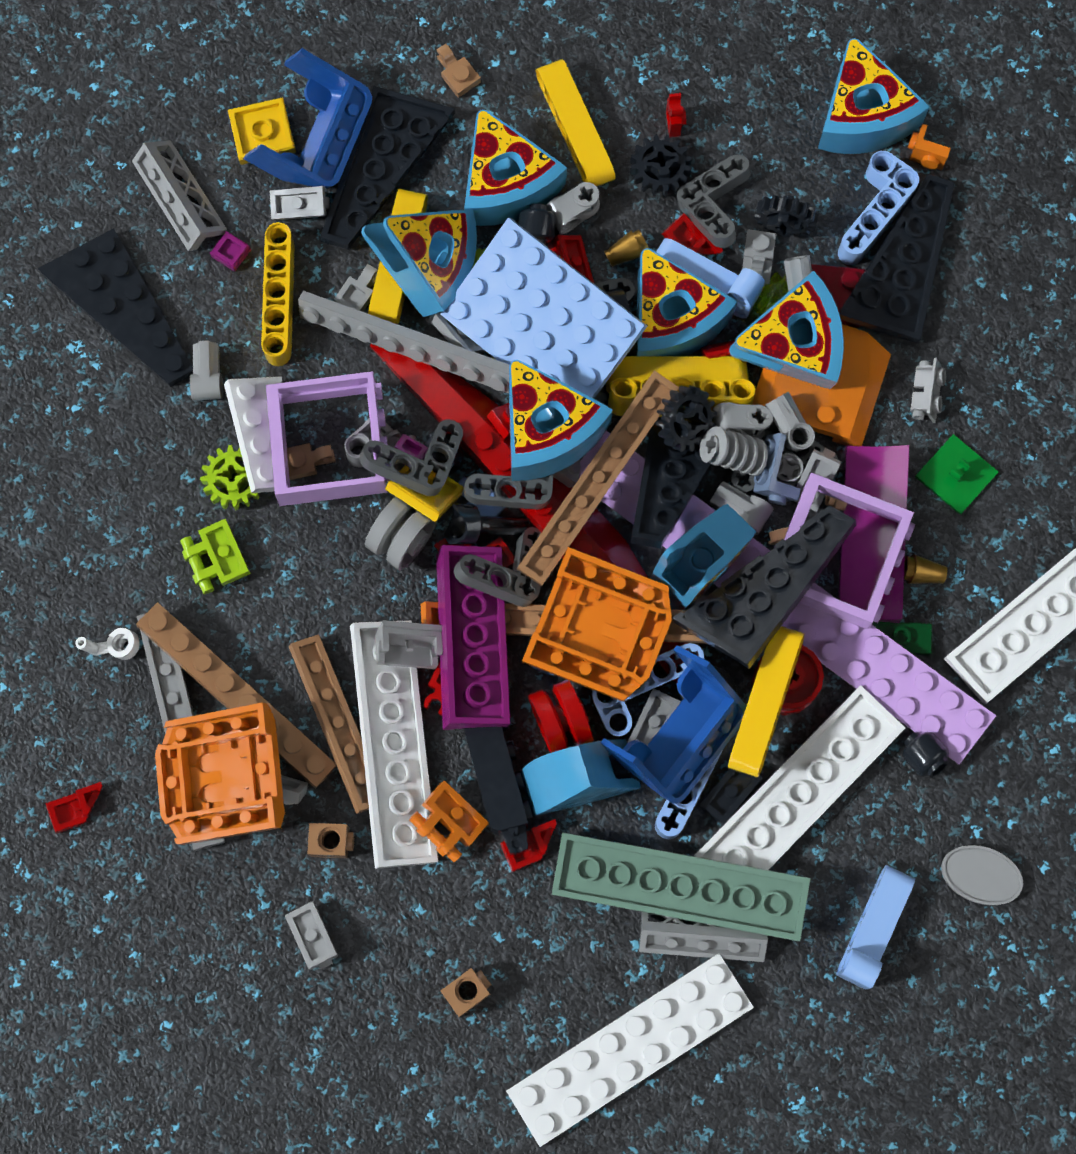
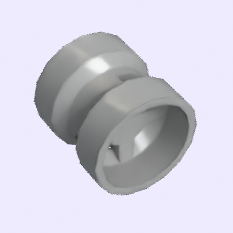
M782 454L776 480L795 487L804 469L801 459L795 454Z

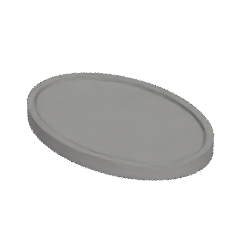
M976 845L961 846L951 850L943 858L941 871L948 886L961 897L982 905L1006 904L1016 899L1023 889V878L1017 866L1008 857L991 848Z

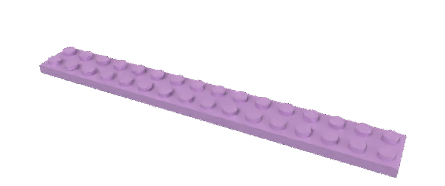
M606 431L598 443L580 461L579 478L610 435L609 432ZM636 452L633 453L601 500L633 525L645 459ZM693 495L664 542L663 547L668 549L692 527L716 510ZM752 538L737 560L714 584L717 587H721V583L758 556L761 555L763 557L770 550ZM815 583L810 587V589L833 597ZM798 603L782 625L783 627L805 633L802 645L812 650L823 665L857 689L861 685L889 713L911 730L920 734L933 732L949 750L948 757L958 764L962 762L996 717L995 714L872 624L868 629Z

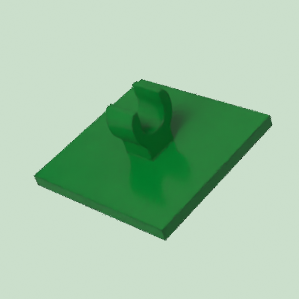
M953 434L915 477L961 515L998 474V471Z

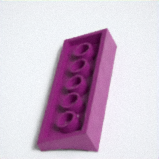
M909 445L879 447L846 446L843 485L907 509ZM847 503L845 510L842 512L855 519L857 526L840 547L838 600L866 610L899 523ZM904 539V541H903V543H902V546H901V550H904V551H905V539ZM905 554L899 568L893 567L890 577L895 578L889 595L883 594L880 605L884 606V610L879 622L900 623L902 620Z
M442 545L436 554L439 625H442L443 645L442 656H440L443 730L507 727L510 725L504 600L460 583L454 574L455 565L463 556L468 554L476 555L503 566L502 547ZM491 575L492 582L496 586L503 587L500 577Z

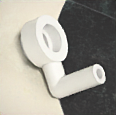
M118 628L109 635L105 642L95 643L84 637H79L75 644L78 649L95 656L110 653L118 659L128 660L138 652L140 641L136 633L126 628ZM128 641V646L124 650V644Z

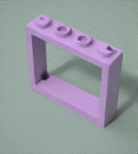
M373 371L266 385L274 490L279 506L387 493V490H385L386 482L390 480L375 474V477L290 487L283 404L367 394L372 441L376 440L388 445L387 436H381V427L386 426L384 409H379L378 400L383 399L382 385L375 382ZM373 452L374 459L377 460L378 454Z
M810 473L784 540L798 532L800 526L805 523L816 492L823 493L899 523L866 610L810 588L799 602L868 629L873 621L879 622L883 613L884 606L880 605L883 594L889 595L895 578L890 577L893 567L899 568L905 551L901 550L904 539L909 541L913 533L915 524L911 522L914 512Z

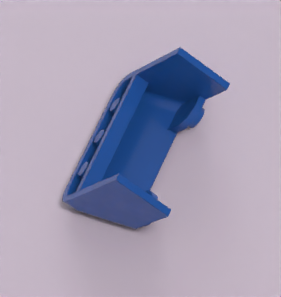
M302 48L284 63V66L308 79L304 89L305 99L311 106L319 110L301 156L298 157L289 152L279 154L260 144L246 153L244 160L284 182L312 187L324 186L326 189L337 184L342 176L371 106L372 94L364 84Z
M678 645L673 650L687 666L679 676L677 690L684 699L650 743L646 745L640 740H633L621 749L605 738L600 742L625 769L673 804L680 803L687 797L740 728L747 707L710 662Z

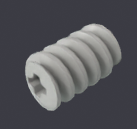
M717 426L709 429L700 443L699 450L702 461L705 463L710 461L715 466L720 465L733 471L739 470L744 474L749 473L752 476H758L762 473L767 463V446L762 439L757 437L754 438L750 435H744Z

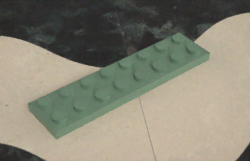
M563 832L551 895L800 942L811 878Z

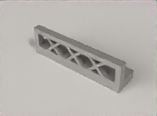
M172 141L143 143L132 162L188 251L197 250L206 237L224 235L227 228ZM159 151H166L171 161L163 157ZM172 172L182 176L185 183L175 178ZM187 194L195 198L199 205L190 201ZM201 217L210 221L213 227H206Z
M641 912L639 952L712 958L720 954L723 959L755 962H764L768 935L716 927L715 925L699 922L694 925H687L681 922V919L662 916L666 919L663 922H649L648 915L657 914Z

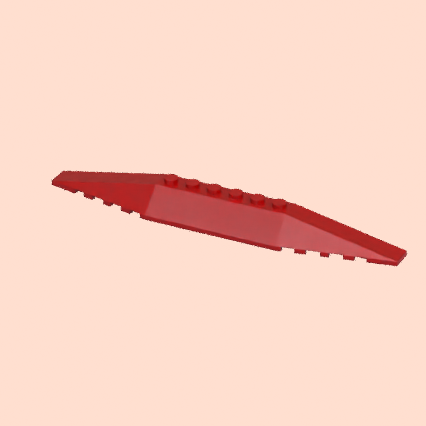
M370 344L372 350L439 423L450 419L460 424L463 429L460 447L483 472L486 471L490 475L511 476L510 437L503 439L487 418L492 409L500 407L498 404L456 374L442 371L437 367L414 361L407 356L396 352H389L382 347ZM553 477L552 496L547 507L538 510L519 509L542 533L573 487L568 488ZM510 485L501 487L509 498L516 495L514 487ZM522 487L520 499L525 498L526 487ZM535 489V492L532 493L535 495L536 500H541L543 495L541 494V489ZM596 508L569 547L648 578L627 541ZM663 642L659 655L674 649L676 645L681 646L688 643ZM674 654L670 655L669 657L675 663L676 673L680 672L681 669L678 665L684 662L680 658L675 660ZM657 661L656 663L668 675L670 671L669 665L665 661ZM678 678L672 680L676 685L678 683Z

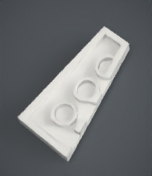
M282 376L228 379L224 384L251 493L275 491L266 385L282 383Z

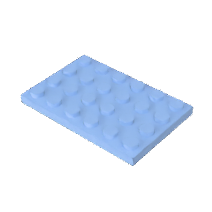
M511 218L505 221L456 291V299L441 312L443 317L496 360L509 365L514 360H520L593 399L647 328L646 324Z

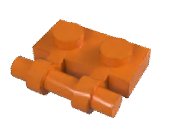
M446 781L440 782L422 804L430 812V815L425 819L416 811L409 819L417 828L416 832L421 837L426 836L437 846L436 851L441 856L446 855L453 863L462 855L454 845L460 841L464 846H470L489 823ZM438 821L450 831L446 838L434 827Z

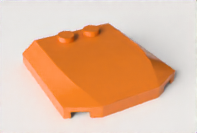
M842 324L844 337L842 368L837 384L831 389L763 368L752 405L759 404L765 406V404L789 392L805 422L815 432L833 437V442L845 446H862L891 354L868 332Z
M568 547L522 662L624 702L650 678L672 622L669 586Z
M262 702L165 722L164 728H167L162 745L158 744L155 753L160 816L164 823L171 827L176 836L174 838L176 844L185 845L281 828L285 809L276 720L269 704Z

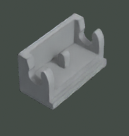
M383 620L375 634L377 665L436 669L438 666V655L442 656L443 652L442 625Z

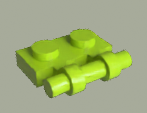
M226 519L198 530L202 539L200 543L194 544L191 536L180 540L184 549L182 552L186 562L190 563L194 572L193 580L196 585L200 586L203 594H209L214 591L210 581L214 577L218 576L221 584L225 586L250 574ZM205 553H208L213 564L207 568L204 567L200 558Z

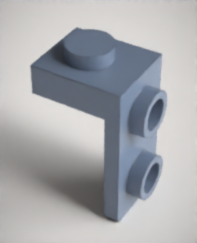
M782 433L766 436L764 442L768 450V459L762 473L754 476L755 485L753 490L755 493L769 497L768 501L777 505H786L787 501L799 500L801 491L800 488L776 480L786 440V435Z

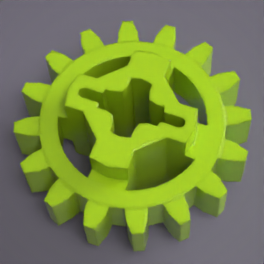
M228 445V452L223 453L218 448V456L216 458L210 455L207 457L211 464L210 466H202L201 469L207 475L200 477V481L202 484L207 485L203 489L205 494H212L210 498L212 503L216 504L221 500L223 509H227L231 503L235 510H239V503L244 502L249 507V498L253 497L258 500L260 497L258 493H251L250 486L243 491L249 485L245 467L240 466L238 460L243 461L241 450L239 447L238 451H234L232 445ZM237 473L235 481L230 482L229 479H232V474ZM216 486L226 488L229 495L220 492Z

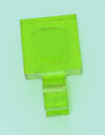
M774 273L770 279V284H765L761 294L752 307L759 316L764 314L787 294L786 274L782 278L779 273Z

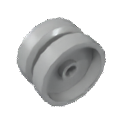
M395 496L372 525L365 540V547L376 555H382L387 552V562L399 571L404 570L423 549L431 537L437 521H432Z

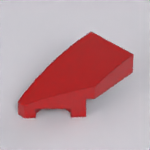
M685 213L681 214L661 234L664 238L672 239L700 255H718L723 252L722 248L716 247L705 237Z
M101 782L75 790L74 794L45 803L55 834L86 823L102 790Z
M556 819L527 831L529 851L510 855L505 841L500 843L511 872L542 859L557 825Z

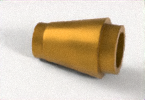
M638 229L633 233L629 231L604 252L613 267L617 264L640 258L642 250L649 247Z
M915 554L911 557L905 556L904 580L908 584H943L947 577L946 566Z

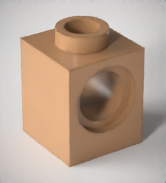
M309 823L307 854L310 857L348 858V851L354 850V832H349L350 827L347 824ZM330 833H337L340 837L338 846L333 849H327L324 845L325 837Z
M470 968L443 988L441 992L458 1017H461L491 995L487 990L491 984L481 970L475 973ZM473 982L477 987V994L471 1000H464L460 996L459 989L463 983Z

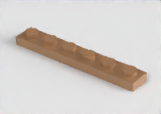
M318 634L293 642L289 646L290 652L355 812L359 814L369 810L362 738L321 638Z

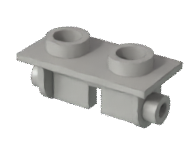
M934 358L933 365L929 361H920L919 366H916L914 388L924 389V392H913L910 412L913 414V419L923 420L924 415L929 416L932 423H936L937 413L942 411V396L939 395L941 386H944L946 382V370L942 368L937 358Z

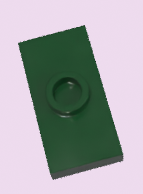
M873 621L872 625L911 654L928 656L931 654L932 624L877 623Z

